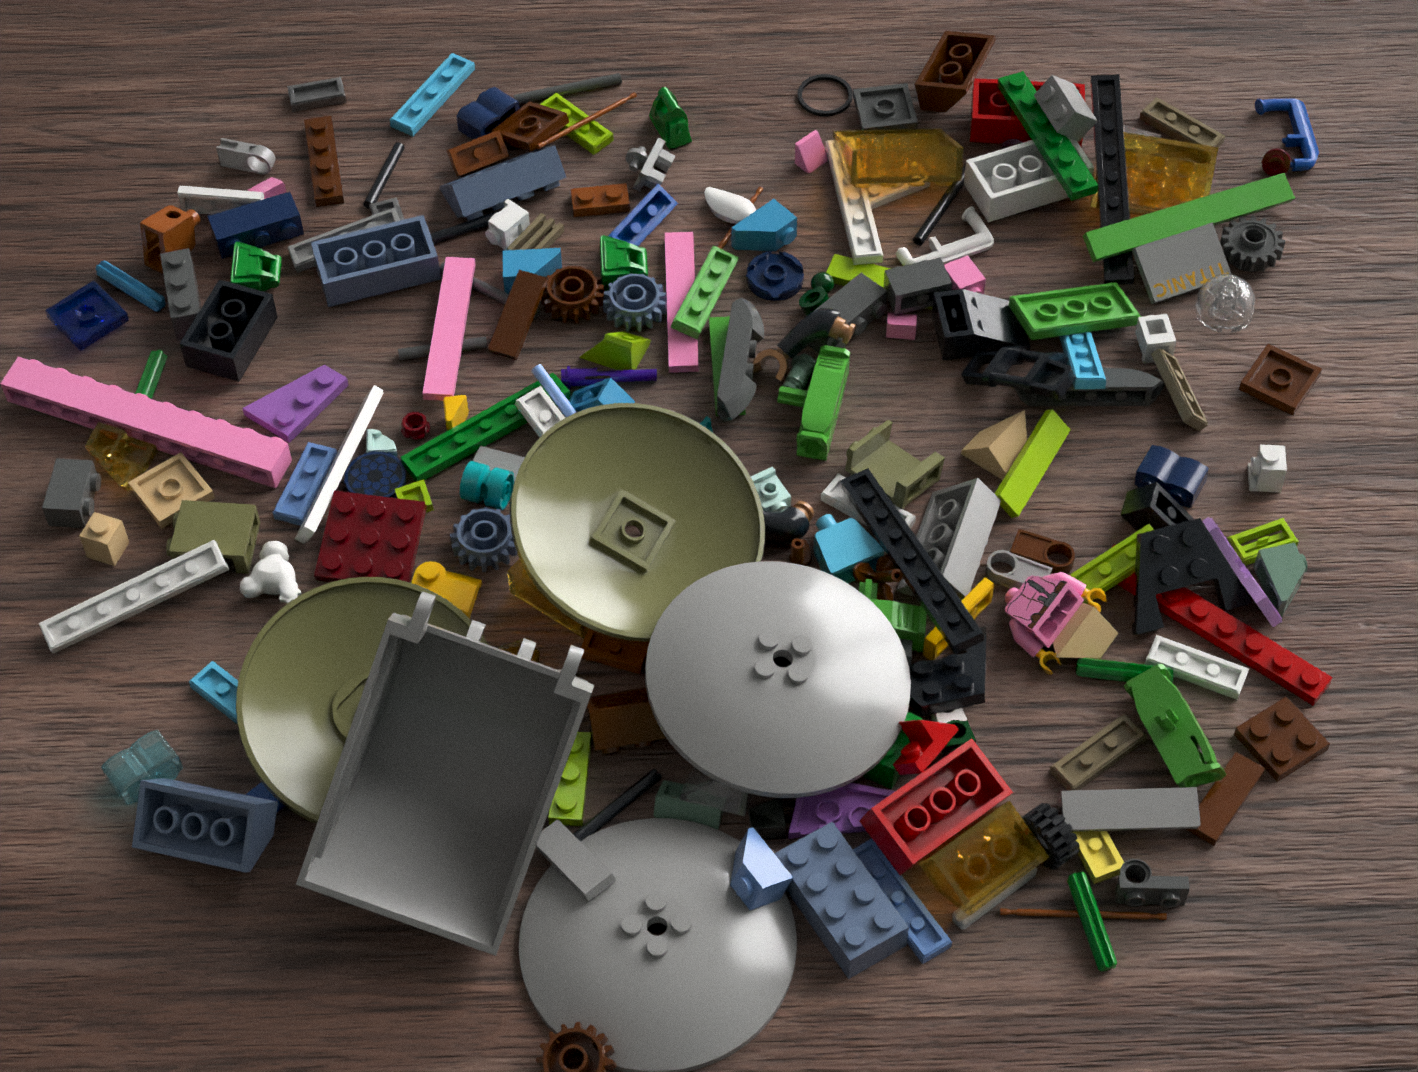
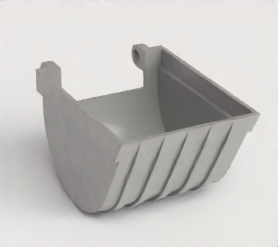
M422 591L412 617L393 613L387 621L296 885L496 956L594 685L588 683L587 680L575 676L584 649L571 645L562 671L531 661L537 643L525 638L518 654L515 655L481 643L486 624L472 620L466 637L428 624L436 596Z

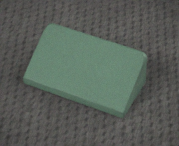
M664 780L655 797L653 815L655 818L692 821L718 830L728 794Z

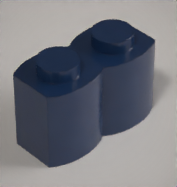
M496 87L489 88L482 92L476 101L463 106L456 116L458 130L473 140L489 134L494 128L520 109L519 102Z
M1151 445L1136 471L1134 484L1139 488L1157 482L1177 503L1183 507L1191 508L1206 483L1209 468L1194 459L1180 457L1167 448Z

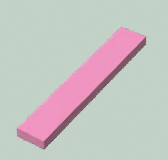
M693 232L665 233L669 373L699 372L697 339L671 328L672 322L695 280Z
M446 257L422 393L423 400L443 401L444 397L454 396L475 271V258Z

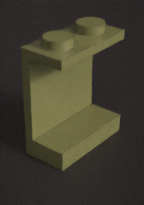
M887 420L879 427H873L864 438L853 442L846 452L847 462L845 471L853 475L869 468L892 503L903 509L940 480L945 457L935 451L922 462L889 440L893 422Z
M182 500L179 512H175L173 517L174 533L173 537H169L167 540V556L175 559L215 540L223 558L233 560L236 573L249 574L260 528V519L256 505Z

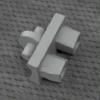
M658 137L649 155L643 146L628 150L625 159L630 165L629 169L634 172L637 169L641 170L633 189L640 192L643 185L651 189L657 184L661 186L666 175L652 167L655 166L668 172L675 158V155L662 149L665 143L663 139Z

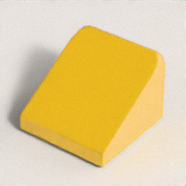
M466 395L444 397V414L448 431L464 422L469 410Z

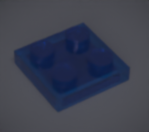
M94 280L45 310L48 319L80 351L129 321L127 312Z

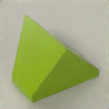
M626 331L607 333L604 340L579 358L615 370H636L650 346L651 340Z

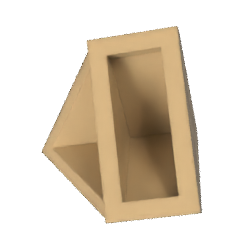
M1025 410L980 431L961 450V454L1003 480L1027 441Z
M1082 603L1053 642L1056 657L1101 659L1117 637L1118 632L1094 606Z

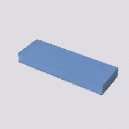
M310 442L307 443L273 511L274 519L302 525L337 454L335 448Z

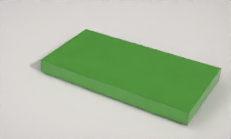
M1117 282L1010 296L1008 304L1031 340L1137 325L1138 317H1141Z

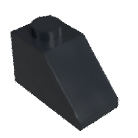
M1157 482L1127 491L1121 516L1136 531L1148 524L1155 530L1194 519Z

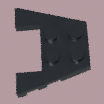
M1201 518L1137 534L1135 562L1137 583L1136 594L1133 600V607H1135V622L1132 623L1133 635L1164 628L1156 598L1157 594L1213 579L1220 608L1223 611L1252 604L1250 596Z
M985 626L980 627L984 635V641L963 650V654H951L944 658L918 661L915 664H911V667H909L911 680L909 705L918 714L925 716L985 703L987 641Z

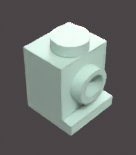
M773 467L751 476L759 494L763 511L776 512L785 507H791V495L776 476V471Z

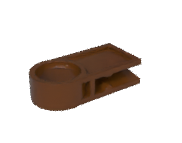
M1018 529L1010 552L1053 568L1051 574L1059 572L1068 574L1073 568L1075 552L1069 544L1022 529ZM1053 553H1062L1068 557L1069 562L1061 565L1055 564L1048 559V556Z

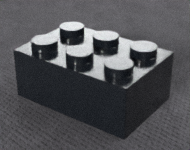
M219 279L179 343L186 367L239 382L278 318L273 294Z

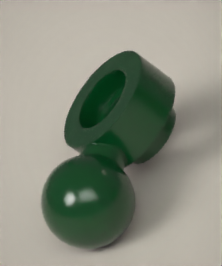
M819 272L812 277V289L804 293L799 300V305L805 315H809L829 299L827 294L834 287V280L830 274Z

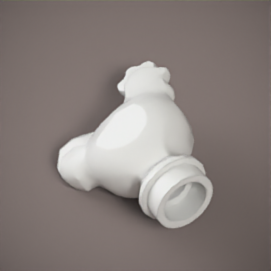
M279 541L265 543L259 556L261 560L254 566L250 576L244 577L240 582L241 594L246 598H254L264 593L280 594V602L288 604L301 595V590L298 589V584L296 583L295 571L288 562V548Z

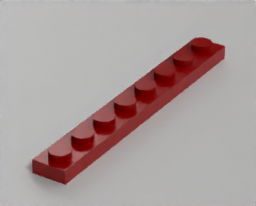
M1134 573L1117 585L1135 595L1137 575ZM1186 587L1156 595L1159 610L1312 706H1314L1331 684L1333 677Z

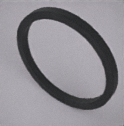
M819 74L809 77L802 82L798 89V101L801 107L817 116H834L842 113L850 106L853 97L850 85L844 79L830 74ZM831 80L841 84L847 90L848 99L844 105L837 109L823 111L807 105L802 98V92L812 82Z

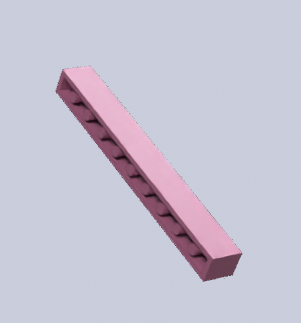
M17 357L0 383L8 402L174 456L182 452L187 460L273 488H277L292 461L288 443L281 438L258 434L253 429H243L231 425L222 419L215 420L205 417L197 411L177 408L169 402L162 403L152 400L141 393L127 392L116 385L96 382L88 376L74 375L63 368L43 365L35 359L28 360Z

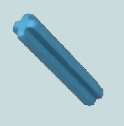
M103 260L99 265H96L95 270L99 277L150 309L159 312L165 307L166 301L164 296L108 261Z

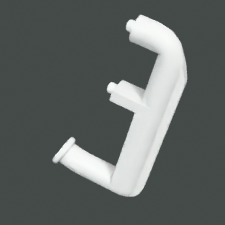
M969 207L962 214V220L970 224L976 233L975 235L943 246L940 245L936 237H930L928 241L930 242L931 253L913 259L908 249L903 247L897 250L896 256L903 266L941 258L945 265L967 255L972 256L989 250L994 244V238L981 217L975 212V208Z

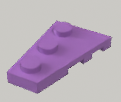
M323 365L242 408L244 416L290 443L349 386L348 380L345 376Z
M849 783L830 792L797 798L788 839L805 837L830 822L835 824L841 834L866 831L859 820L872 807L895 791Z

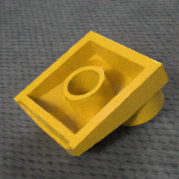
M433 561L419 565L411 582L445 598L460 609L469 619L479 588L482 586V580L446 571L440 563Z

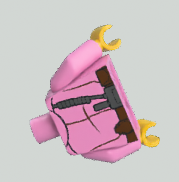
M1063 572L1044 577L1032 575L1025 580L1020 589L1011 588L1005 595V602L1007 604L1005 612L1011 618L1009 627L1015 642L1033 658L1037 656L1040 659L1039 662L1045 673L1051 675L1053 672L1045 666L1046 662L1054 659L1061 665V661L1056 657V653L1052 651L1045 652L1042 648L1044 646L1047 648L1051 646L1083 603V598L1087 600L1088 605L1094 606L1099 612H1101V606L1092 600L1098 598L1106 602V594L1102 589L1093 588L1088 590L1086 589V584Z

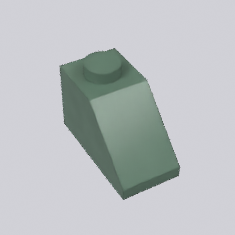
M1295 543L1258 550L1253 567L1264 593L1281 617L1298 591L1304 573L1307 572L1306 558L1303 554L1299 553Z

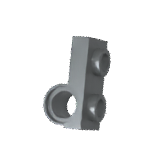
M1129 859L1122 864L1115 888V902L1131 907H1139L1144 904H1160L1168 908L1185 905L1190 889L1189 877L1152 876L1151 868L1145 861ZM1127 878H1136L1141 883H1132Z

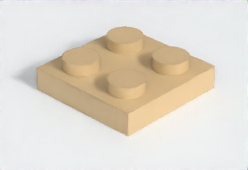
M182 452L128 482L130 490L161 529L173 523L174 514L179 512L182 500L209 502L215 498L213 490Z

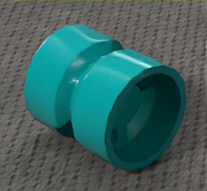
M470 461L461 478L460 498L477 504L484 500L486 506L504 510L511 498L515 479L513 471L498 467L491 471L487 464Z

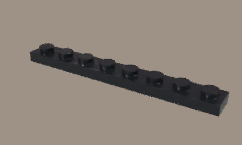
M1120 74L1091 76L1090 80L1092 113L1097 119L1093 129L1100 228L1130 219ZM1132 251L1102 260L1104 284L1117 282L1118 285L1134 283Z
M869 468L840 480L843 491L896 569L902 571L903 579L954 654L983 642L984 635L982 630Z

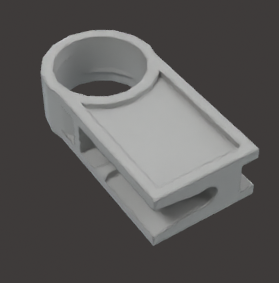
M221 138L220 146L216 147L220 164L223 167L265 175L271 171L276 161L274 153L262 145ZM255 157L262 159L264 162L259 161Z
M999 550L991 553L988 557L986 575L995 584L1020 589L1028 577L1032 575L1040 577L1050 575L1053 568L1009 551ZM996 562H1006L1012 566L1013 570L1008 573H999L991 565Z

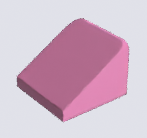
M812 131L795 143V164L805 172L811 173L828 161L827 153L818 131Z
M273 177L248 189V191L263 192L264 199L286 193L285 184Z
M888 312L886 338L915 340L917 315H894V313Z

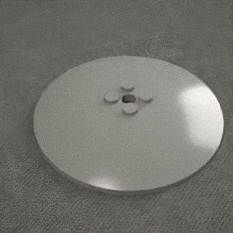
M778 561L743 563L712 572L684 589L664 610L651 635L646 655L645 682L649 704L661 731L671 745L684 759L710 778L731 788L759 796L775 798L815 796L836 790L857 780L874 768L888 753L902 729L899 722L905 721L908 712L911 689L909 665L901 641L885 615L870 599L843 580L815 568L795 563ZM785 657L790 661L791 665L779 667L774 663L773 659Z
M672 818L633 820L602 829L588 836L581 843L613 873L616 881L589 902L553 865L547 869L534 888L523 914L519 935V959L524 985L538 1015L553 1033L557 1034L560 1032L562 1024H565L569 1029L574 1028L576 1022H580L584 1030L591 1024L597 1029L596 1036L604 1033L608 1038L605 1045H611L614 1048L615 1053L608 1058L615 1061L616 1068L614 1069L623 1072H688L717 1063L737 1052L766 1027L780 1008L790 987L795 968L797 952L795 919L785 892L780 900L749 910L730 886L735 851L740 844L739 840L707 825ZM654 923H661L667 928L665 933L659 936L650 934L647 929Z

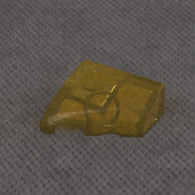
M101 422L97 423L84 446L87 452L126 491L130 490L128 482L145 473L158 452L156 445L129 437L125 430Z

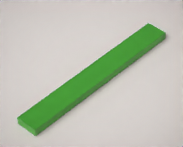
M1281 173L1086 232L1082 237L1092 261L1096 262L1212 222L1213 225L1237 219L1240 216L1244 217L1292 202L1295 196L1285 173Z

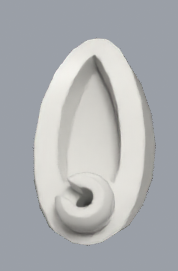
M707 187L704 191L710 210L716 217L725 222L737 224L756 211L754 205L742 196L712 187Z

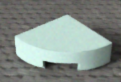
M366 429V453L386 452L398 458L396 445L393 440L383 435L379 430Z

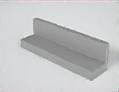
M1197 787L1061 791L1057 800L1058 813H1062L1066 818L1064 820L1066 824L1070 823L1073 828L1071 832L1197 829L1201 824Z

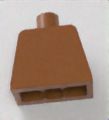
M168 205L141 221L144 264L163 274L161 253L188 248L191 252L196 245L194 227L201 222L199 214L193 209L185 212L173 205Z

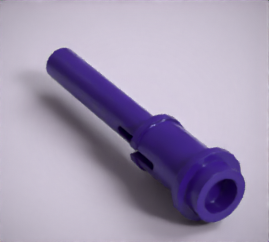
M567 366V369H561V382L568 387V390H571V387L589 386L608 378H612L615 382L657 381V369L597 371V367L570 369V366ZM589 376H610V377H603V378H597V377H594V378H585V377H589Z

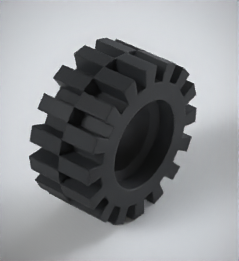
M1041 803L1022 816L1017 826L1020 827L1018 829L1019 834L1024 836L1022 841L1030 847L1028 848L1031 854L1034 852L1036 860L1038 862L1042 861L1043 866L1054 870L1078 854L1080 846L1075 841L1078 839L1076 834L1071 832L1072 826L1064 821L1066 818L1062 814L1059 816L1058 810L1054 807L1051 808L1050 804Z

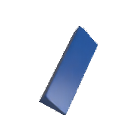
M657 184L616 226L608 237L639 246L678 203Z

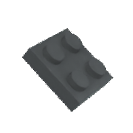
M907 83L853 89V100L863 136L917 130L918 121Z

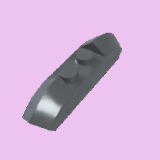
M743 298L736 300L731 306L717 393V415L724 422L734 419L745 410L751 402L757 387L752 381L754 364L750 363V358L756 357L757 343L764 339V325L755 306Z
M1104 367L1105 389H1074L1072 382L1060 399L1025 393L1023 389L1015 388L1020 400L1028 406H1150L1157 400L1165 383L1159 378L1142 371ZM1052 372L1044 384L1055 385L1062 375Z

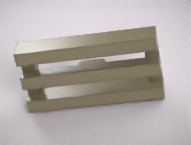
M540 213L508 246L507 250H526L532 247L534 249L549 248L564 232V224L559 222L556 225L554 219L549 218L547 220L546 215ZM549 230H551V232L540 242V239H541Z

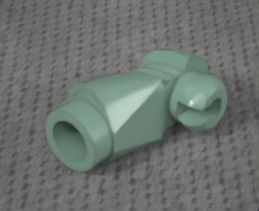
M805 353L795 356L791 361V366L793 367L782 386L805 390L809 383V378L814 371L816 361Z

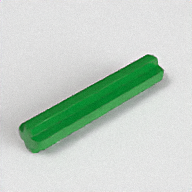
M162 350L151 351L135 394L141 393L153 399L167 361V355Z
M1078 658L1076 675L1128 682L1154 666ZM1166 667L1172 676V678L1170 679V681L1172 682L1173 669L1170 667Z
M1084 872L1073 873L1069 875L1067 883L1097 968L1101 972L1114 969L1117 965V960L1087 876Z

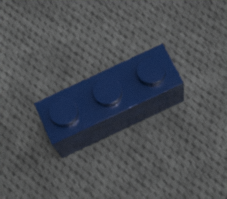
M290 192L208 216L212 236L222 259L233 256L235 242L260 248L304 234L301 217Z

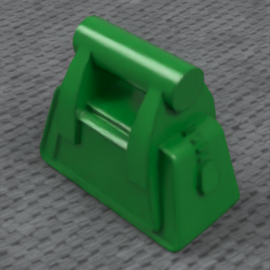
M662 87L659 89V95L654 100L649 113L652 123L665 141L668 149L691 143L692 139L686 113L678 105L675 95L667 87Z
M605 235L600 236L601 285H604V291H609L608 284L614 283L618 277L629 274H644L648 276L646 248Z
M235 242L230 283L259 291L277 288L280 284L281 256L272 255L260 248L245 243Z

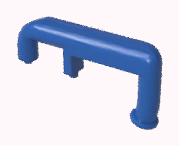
M1295 98L1257 99L1255 101V109L1259 115L1269 111H1288L1294 134H1287L1286 138H1282V143L1285 147H1300L1303 158L1292 159L1290 168L1292 171L1311 169L1317 161L1319 150L1305 104Z

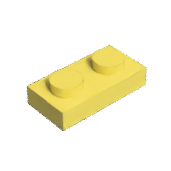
M1107 831L1072 832L1078 838L1075 840L1080 846L1078 848V855L1094 884L1119 875L1124 861Z

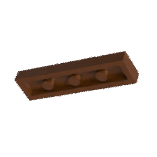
M332 116L304 119L316 207L344 203Z

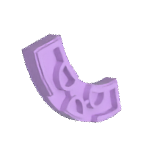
M1209 517L1204 519L1202 522L1271 626L1274 627L1282 622V617L1244 563L1241 562L1242 560L1214 520Z

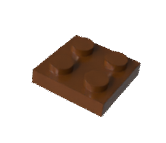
M529 101L491 132L500 130L505 144L532 152L537 149L536 144L544 142L549 137L559 133L560 129L569 123V119L565 112Z
M1267 344L1241 381L1239 390L1288 414L1294 415L1320 377L1322 369L1273 345Z
M1287 696L1236 727L1234 732L1237 739L1277 782L1326 752L1330 745L1328 740Z

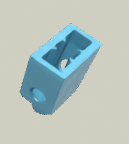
M826 514L817 520L816 526L819 531L814 535L813 550L821 571L833 575L846 583L855 581L852 572L854 566L858 563L866 562L876 571L877 559L884 555V549L855 519L849 518L837 523L831 514Z

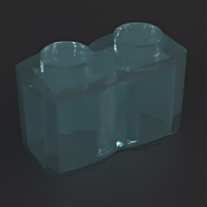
M154 730L139 738L130 748L113 755L101 766V769L106 779L126 805L138 802L141 780L160 778L174 780L183 769V765L179 756L158 730Z

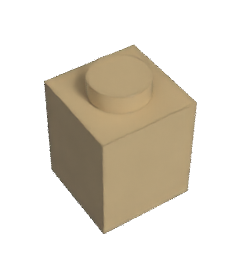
M96 512L92 514L79 535L87 558L113 566L117 564L129 544L122 520Z

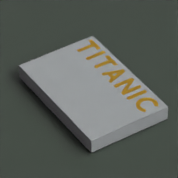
M1213 222L1132 249L1151 304L1233 277Z

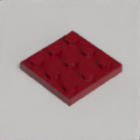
M334 490L314 573L315 579L317 581L334 582L357 577H384L410 583L427 509L426 503L424 501Z

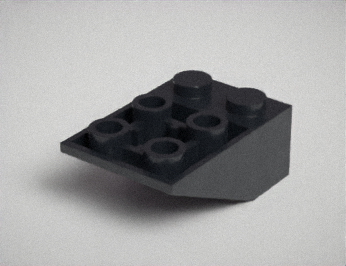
M965 289L934 292L932 319L942 360L974 357L978 352L999 351L1000 348L1007 346H1021L1030 351L1027 333L1009 307V300Z

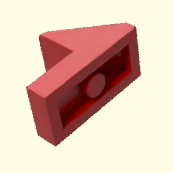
M927 720L900 721L899 724L911 743L901 750V755L894 762L893 766L899 775L921 774L959 729L954 724Z

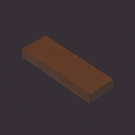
M523 270L518 271L489 344V352L514 360L518 359L548 280L546 277Z
M1235 752L1224 768L1227 775L1222 780L1215 781L1199 804L1201 822L1199 828L1186 830L1215 846L1263 776L1266 768Z

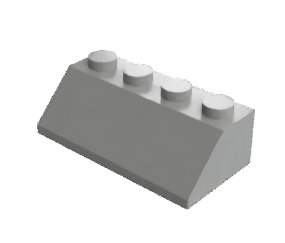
M979 478L932 492L916 536L960 600H963L971 592L972 583L980 566V560L988 543V537L1001 500ZM902 578L897 590L900 593L916 597Z

